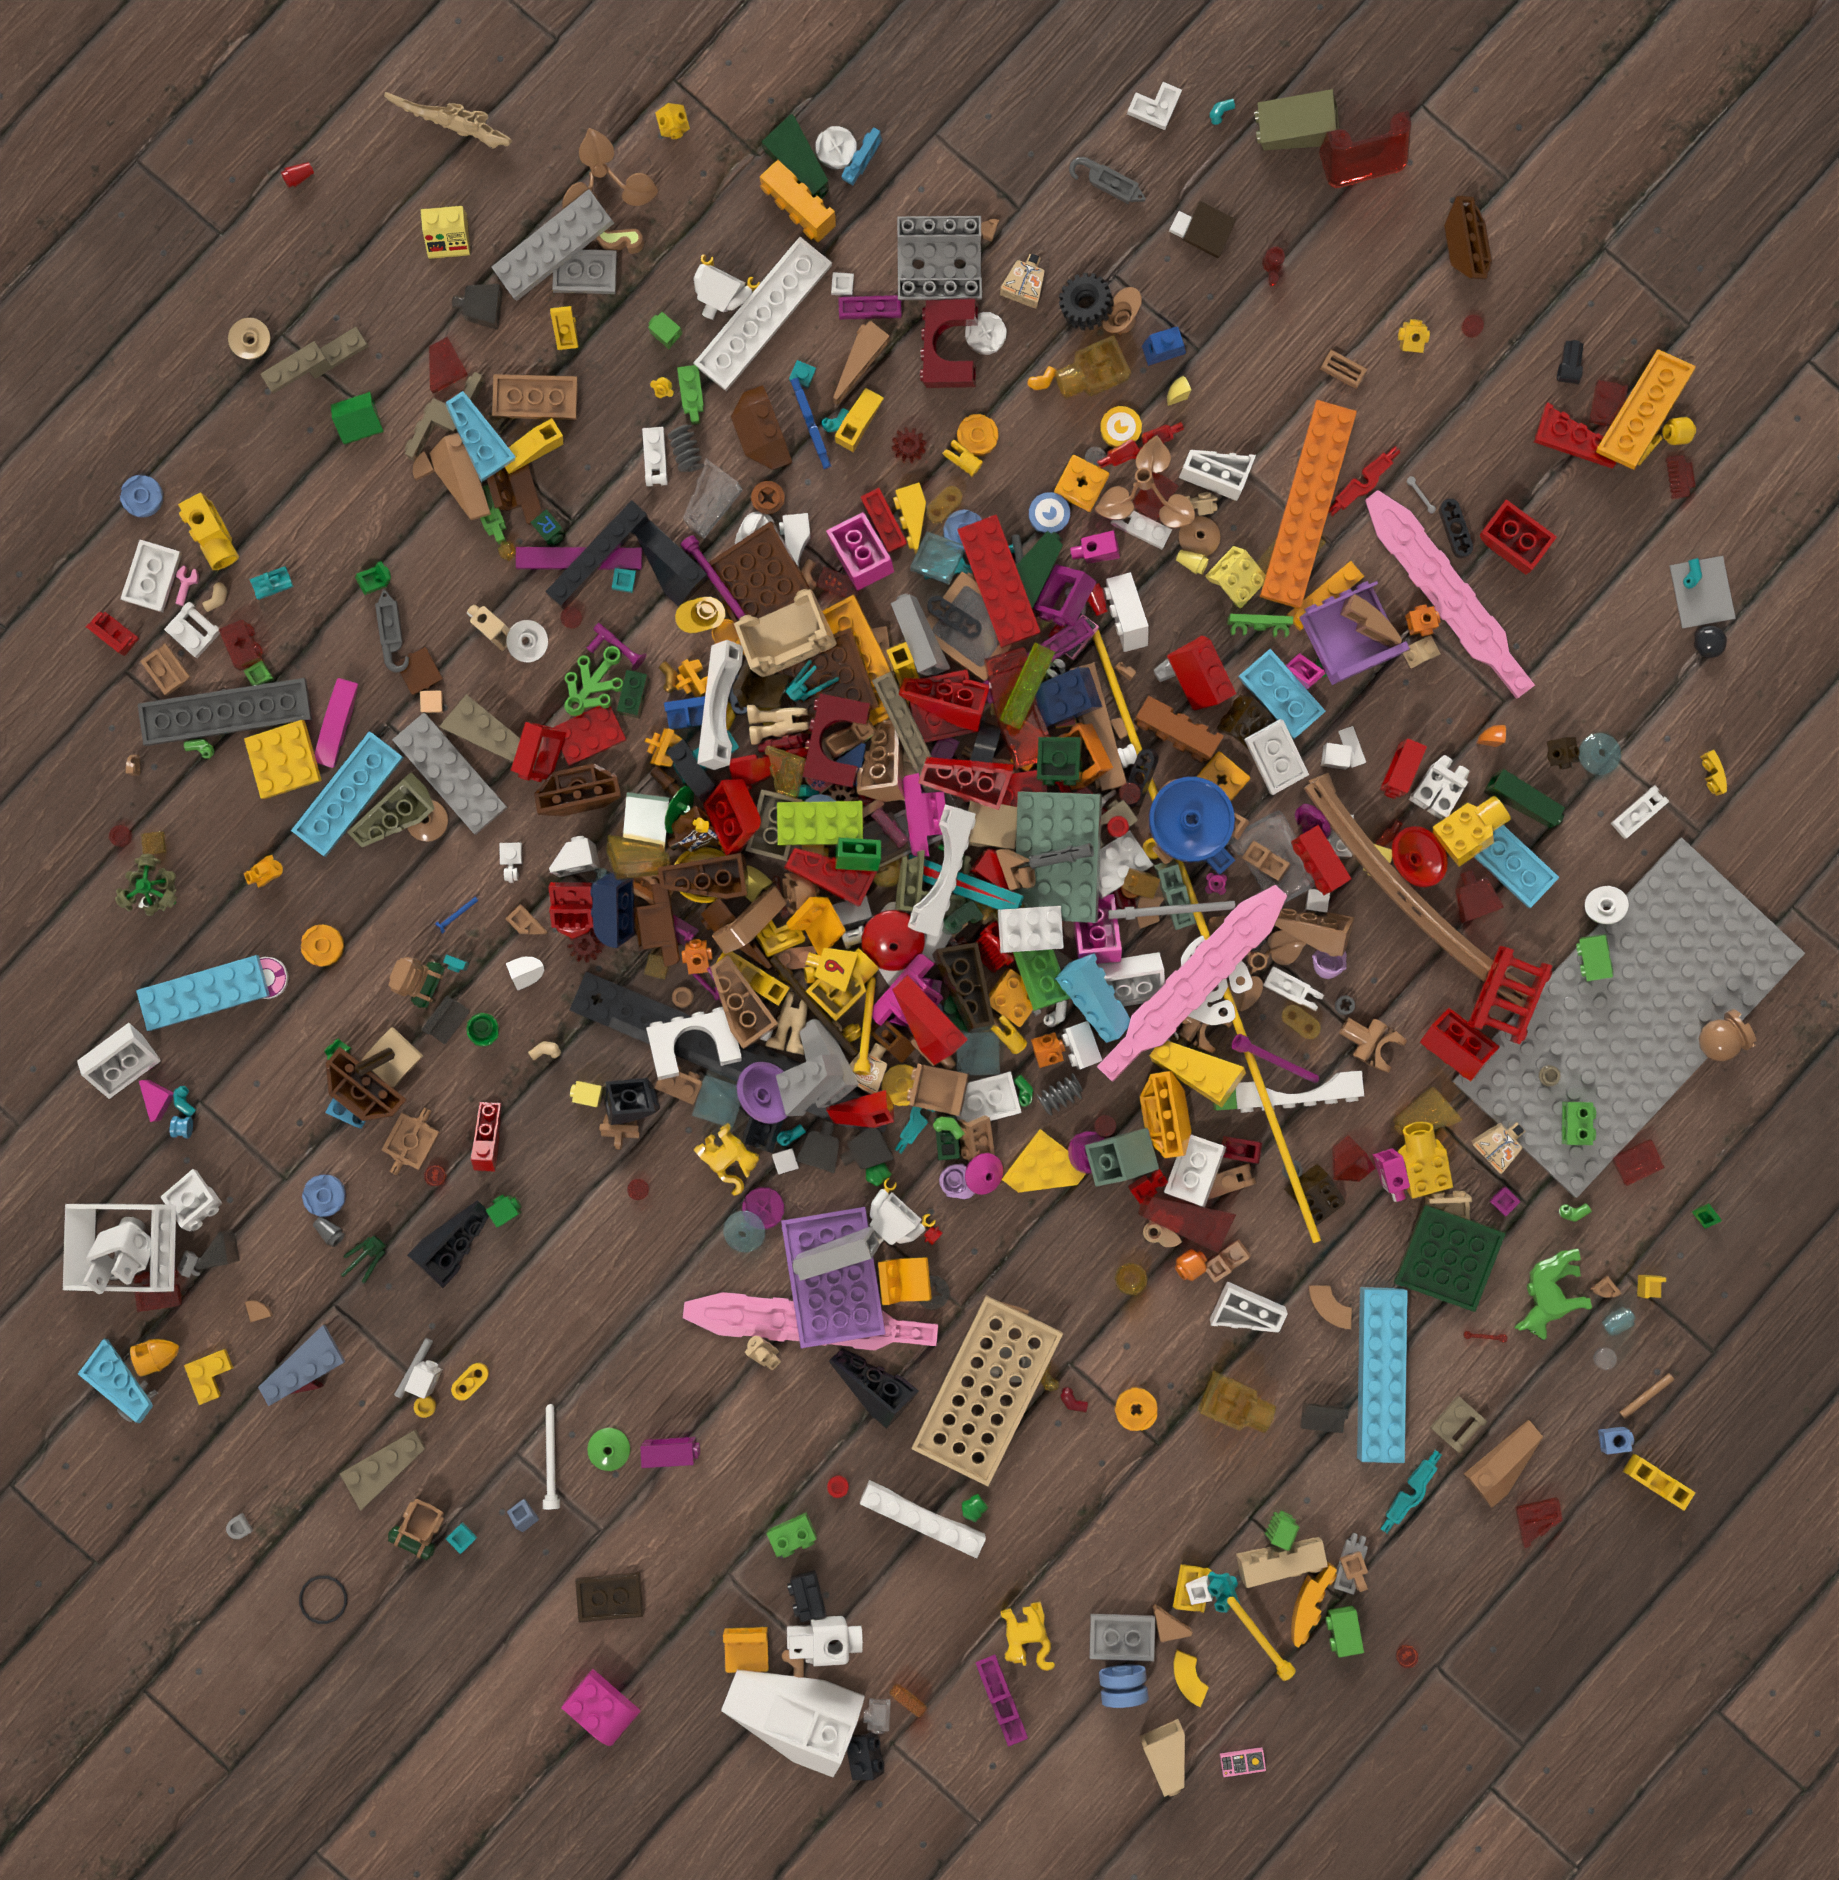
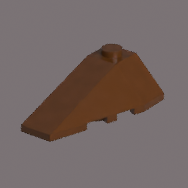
M721 898L715 900L701 913L704 918L701 922L708 931L712 929L716 932L723 926L736 920V917ZM753 940L739 948L769 970L773 968Z

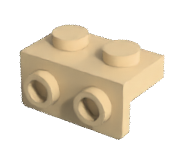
M1453 1191V1194L1444 1195V1192L1425 1195V1204L1470 1220L1469 1202H1472V1197L1466 1194L1465 1191Z

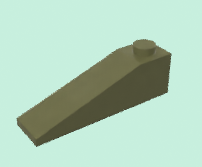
M410 773L347 833L361 847H365L412 825L419 824L435 807L426 787Z

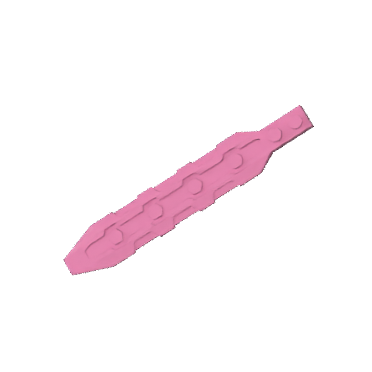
M1379 490L1365 499L1379 540L1409 574L1408 577L1434 605L1435 611H1438L1441 619L1445 620L1452 628L1470 656L1491 666L1516 699L1535 686L1509 653L1506 632L1481 605L1470 586L1464 583L1452 568L1445 554L1441 550L1439 551L1424 532L1423 526L1412 512Z
M1274 885L1241 902L1224 919L1225 922L1195 949V953L1178 971L1175 970L1167 978L1166 983L1149 1001H1145L1131 1016L1126 1037L1103 1059L1097 1068L1114 1082L1141 1052L1162 1046L1176 1032V1028L1193 1010H1197L1210 992L1236 969L1235 966L1271 933L1287 895Z
M722 1292L684 1302L683 1318L717 1335L733 1337L760 1336L774 1341H800L794 1301H789V1299L748 1297L746 1294ZM882 1310L885 1327L884 1335L831 1343L833 1345L853 1346L855 1349L877 1350L892 1342L936 1346L938 1324L896 1320Z

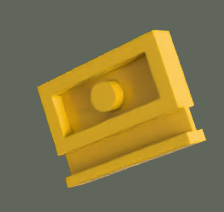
M1181 1564L1173 1607L1179 1610L1200 1611L1204 1613L1206 1602L1191 1605L1186 1583L1207 1576L1212 1570Z

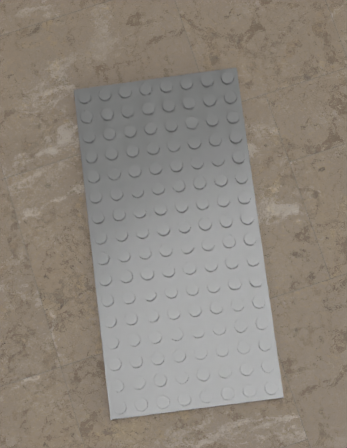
M1679 838L1626 894L1629 908L1625 917L1614 924L1606 925L1599 923L1588 935L1607 934L1614 976L1612 978L1587 981L1586 976L1582 977L1580 964H1584L1583 957L1578 956L1576 948L1552 973L1550 980L1545 983L1527 1027L1528 1034L1525 1040L1520 1045L1510 1041L1511 1034L1499 1030L1491 1040L1498 1044L1500 1048L1471 1082L1461 1076L1460 1073L1452 1080L1496 1124L1502 1123L1508 1130L1518 1122L1526 1131L1517 1139L1523 1149L1574 1198H1577L1708 1058L1699 1045L1698 1038L1702 1028L1711 1021L1717 1019L1724 1020V1014L1732 1009L1742 1014L1739 1018L1743 1021L1805 954L1683 838ZM1515 1013L1506 1023L1515 1027L1520 1015ZM1552 1065L1560 1071V1081L1555 1086H1545L1540 1082L1539 1071L1544 1066ZM1562 1102L1593 1103V1107L1596 1108V1119L1593 1120L1596 1139L1593 1141V1145L1562 1144Z

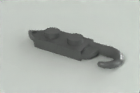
M1083 156L1073 159L1070 163L1069 172L1074 179L1078 180L1079 178L1075 174V167L1079 164L1091 169L1089 181L1094 187L1126 204H1129V202H1145L1146 198L1138 187L1139 183L1103 164L1100 165Z
M383 589L375 607L384 663L390 671L401 672L408 667L409 657H405V662L401 666H396L393 664L391 654L403 646L398 602L394 601L387 591Z

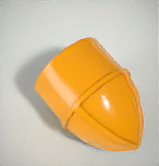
M149 1339L147 1342L130 1347L132 1363L137 1374L142 1377L156 1371H162L177 1356L179 1345L164 1339Z

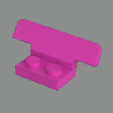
M919 773L907 775L903 778L911 852L916 857H918L917 852L921 850L925 851L924 856H929L927 836L942 835L939 823L945 807L943 791L921 793V785L918 783Z
M923 954L917 955L873 1006L872 1018L877 1024L881 1026L893 1012L899 1019L907 1023L892 991V988L906 975L936 1005L943 999L942 995L926 985L922 980L924 975L935 964Z

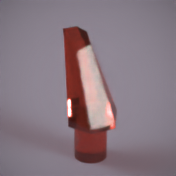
M1395 820L1392 827L1386 829L1375 845L1384 847L1392 842L1399 833L1403 823Z

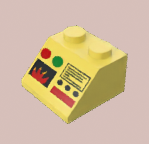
M463 206L421 209L422 230L429 259L470 255L468 220Z

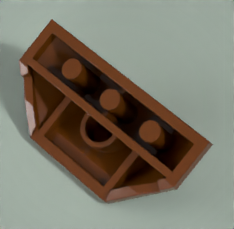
M1457 196L1444 225L1450 263L1452 267L1470 279L1485 280L1488 278V272L1492 264L1486 224L1479 208L1475 205L1474 197Z
M763 385L743 392L731 415V419L745 456L771 470L791 464L792 460Z
M593 763L552 772L539 790L534 793L538 815L563 817L604 808L620 798L621 792L617 775Z
M339 1047L326 1062L329 1095L361 1121L393 1117L407 1099L371 1071L362 1076L358 1075L355 1067L360 1062Z

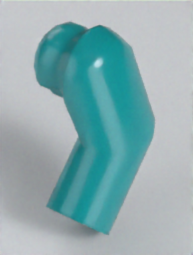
M1233 98L1218 102L1213 106L1209 114L1213 125L1222 122L1221 116L1224 112L1235 109Z
M842 408L837 418L823 419V429L827 432L838 431L849 411Z
M1699 558L1688 561L1690 572L1683 579V584L1688 589L1695 587L1702 579Z
M179 1086L173 1093L174 1106L186 1116L191 1117L196 1109L187 1103L186 1096L189 1090L185 1086Z
M799 1124L791 1130L781 1131L777 1136V1142L782 1146H786L806 1133V1131Z

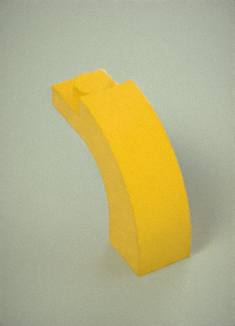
M906 642L886 649L900 688L904 678H919Z
M731 951L726 954L722 952L717 962L728 955L752 989L779 1006L789 990L788 986Z

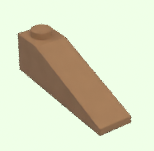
M869 321L867 325L863 324L856 333V340L833 397L834 404L836 405L841 402L890 342V336L872 321Z

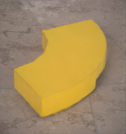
M1176 1649L1173 1671L1179 1689L1190 1702L1201 1707L1209 1687L1197 1676L1195 1668L1197 1658Z

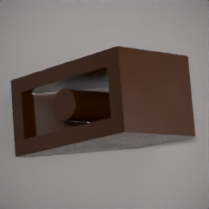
M887 1020L881 1026L876 1022L871 1026L870 1034L901 1063L916 1049Z

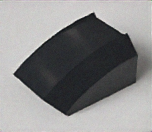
M648 1078L605 1081L603 1096L610 1125L639 1120L660 1110L656 1089Z

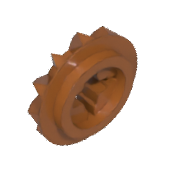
M761 482L752 491V504L763 515H773L784 504V492L775 482ZM762 492L766 495L773 494L771 498L774 504L768 501L763 503L764 496Z

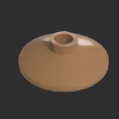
M1195 516L1192 524L1180 528L1179 543L1184 551L1203 554L1207 557L1217 549L1220 543V531L1211 519ZM1202 532L1204 534V538H1198L1197 533Z
M432 800L435 809L428 815V823L424 824L421 821L419 824L407 828L410 834L420 841H434L440 838L448 827L447 812L436 801Z

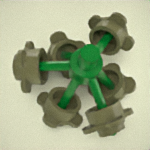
M142 854L140 858H136L135 863L138 864L139 869L134 872L128 871L125 874V878L129 881V889L122 890L118 888L116 890V903L121 908L131 911L133 909L131 905L136 902L135 895L142 893L145 896L139 902V908L144 909L147 916L154 915L159 909L165 911L167 906L171 908L175 905L177 899L174 896L177 891L174 886L176 874L173 871L168 872L165 868H161L155 877V881L148 880V872L154 871L156 864H160L161 860L155 858L152 854ZM154 885H157L160 889H166L164 894L153 889Z

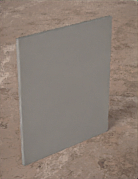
M1723 556L1699 560L1702 579L1695 587L1690 589L1686 588L1683 584V579L1690 572L1689 563L1669 566L1682 629L1736 619Z

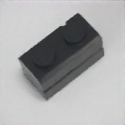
M816 1570L791 1576V1583H787L789 1595H794L796 1604H793L795 1617H799L800 1622H805L826 1616Z

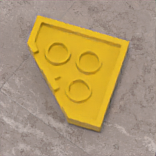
M1039 1129L1001 1180L1019 1193L1078 1185L1086 1174L1077 1171L1072 1166L1067 1149Z

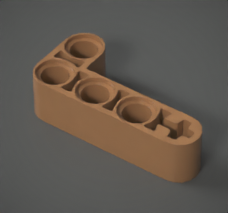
M771 886L763 891L733 923L723 926L712 937L724 954L739 949L748 944L787 902L776 886Z

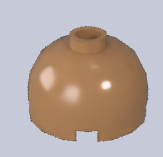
M790 872L784 874L787 878L782 879V891L784 899L786 901L789 900L791 906L787 907V909L794 915L809 897H817L819 895V886Z

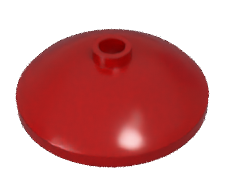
M1411 826L1400 831L1394 838L1392 858L1398 872L1404 879L1419 887H1430L1443 879L1447 871V855L1444 847L1432 832L1422 827Z
M887 910L873 916L865 925L861 937L862 949L864 954L878 968L887 971L903 970L907 968L917 955L922 954L925 946L924 933L908 927L910 914L899 910ZM892 943L897 944V947L891 948L890 945Z

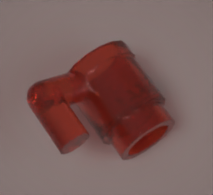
M1280 247L1270 248L1262 260L1263 268L1269 272L1270 286L1277 284L1279 280L1277 272L1282 268L1285 260L1284 251Z

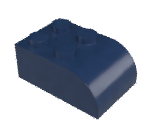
M1077 667L1032 688L1045 730H1050L1103 707L1089 667Z
M609 873L592 884L590 891L591 897H593L591 916L597 938L606 946L618 948L634 936V875Z

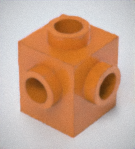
M1420 605L1414 608L1415 611L1405 615L1410 636L1420 633L1421 636L1431 635L1434 633L1433 630L1439 627L1440 616L1438 611H1435L1434 606Z
M695 939L686 943L685 951H682V961L687 963L688 974L708 972L707 968L710 967V960H713L712 948L707 946V940Z
M1055 1032L1031 1039L1039 1068L1064 1061L1062 1052H1065V1047L1062 1039H1057Z

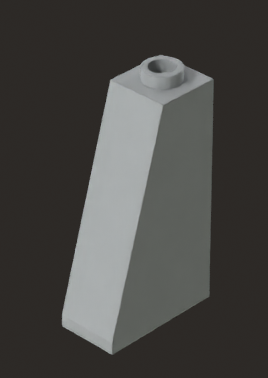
M910 594L898 596L891 605L918 673L930 677L949 670L950 666L917 598Z
M813 1019L808 1021L806 1027L800 1031L806 1062L820 1055H839L844 1074L828 1091H825L818 1097L817 1107L826 1108L835 1105L857 1087L859 1083L837 1040L820 1020Z
M873 1226L798 1254L792 1264L794 1273L799 1276L801 1281L871 1259L880 1246Z

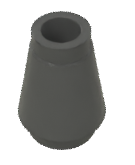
M319 1217L313 1223V1227L327 1245L335 1247L345 1237V1234L342 1232L343 1229L323 1217Z

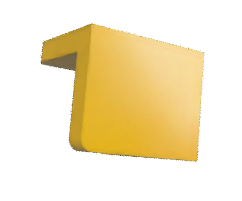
M1638 1275L1637 1296L1642 1298H1661V1282H1666V1278L1653 1275Z

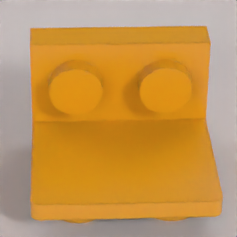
M809 897L786 922L789 930L806 931L819 956H821L823 948H831L845 933V928L828 897Z
M1007 968L988 994L991 1008L1004 1015L1018 1027H1021L1033 1011V1007L1022 977L1012 969Z
M926 1257L889 1259L878 1262L882 1305H891L902 1301H929L932 1299L928 1259Z
M768 1627L725 1628L723 1633L725 1671L727 1673H734L739 1669L767 1672Z

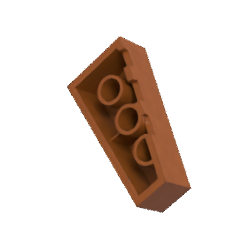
M1148 696L1134 719L1137 722L1136 725L1145 731L1150 729L1155 732L1154 736L1164 742L1166 739L1172 742L1173 747L1178 751L1184 752L1185 750L1192 754L1191 758L1199 763L1204 761L1206 763L1214 754L1224 735L1218 732L1216 735L1211 734L1207 726L1197 723L1195 725L1192 724L1190 717L1181 713L1175 715L1173 714V708Z

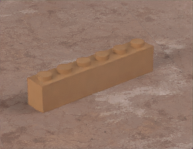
M1095 664L1079 666L1089 667L1103 707L1078 717L1077 721L1083 724L1092 723L1113 766V769L1094 781L1095 788H1099L1100 793L1125 787L1127 783ZM1088 756L1089 766L1091 767L1095 762L1092 756Z

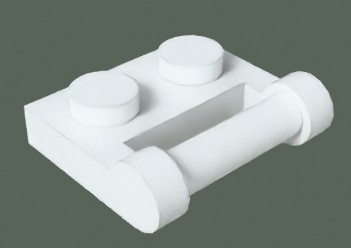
M191 602L186 603L179 614L164 629L195 658H198L221 633V629L216 625L213 626L195 610V606ZM189 615L208 632L205 637L185 620Z

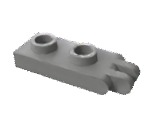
M1352 1533L1350 1541H1345L1341 1557L1360 1551L1364 1560L1367 1552V1546L1364 1545L1366 1537L1361 1535L1359 1542L1356 1543L1358 1534ZM1339 1561L1336 1571L1337 1576L1332 1587L1354 1595L1356 1589L1354 1579L1348 1580Z

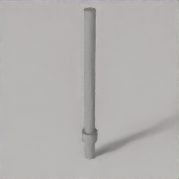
M1235 901L1135 909L1134 907H1125L1122 910H1109L1108 918H1125L1130 920L1142 916L1235 909Z

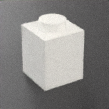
M1326 743L1323 746L1321 766L1346 770L1354 762L1355 754L1352 752V746Z

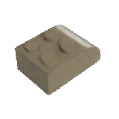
M761 789L757 804L761 825L749 839L746 851L787 861L792 845L778 846L777 802H803V800Z

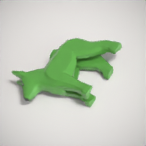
M1577 1248L1561 1251L1551 1258L1535 1264L1530 1272V1283L1527 1284L1528 1293L1530 1296H1533L1535 1306L1530 1310L1525 1319L1515 1326V1329L1519 1331L1527 1329L1541 1340H1545L1547 1338L1546 1324L1548 1322L1560 1319L1565 1314L1578 1308L1592 1309L1590 1298H1585L1584 1296L1565 1299L1561 1289L1555 1284V1282L1566 1275L1581 1276L1579 1266L1568 1264L1573 1260H1581Z

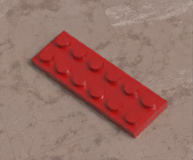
M997 514L957 529L1001 648L1040 634V629Z

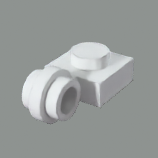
M500 843V864L509 865L508 868L504 869V880L509 881V883H514L519 878L518 868H514V864H522V843Z

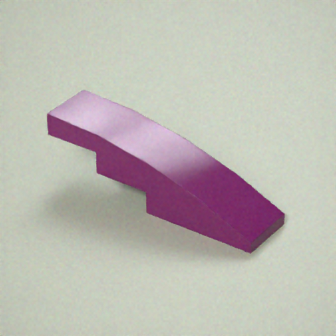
M996 1655L975 1662L1008 1747L1029 1739Z

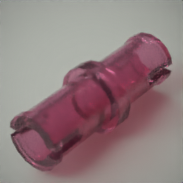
M882 807L878 808L871 815L882 827V832L885 835L888 834L898 848L909 840L898 828V823L895 820L892 821Z

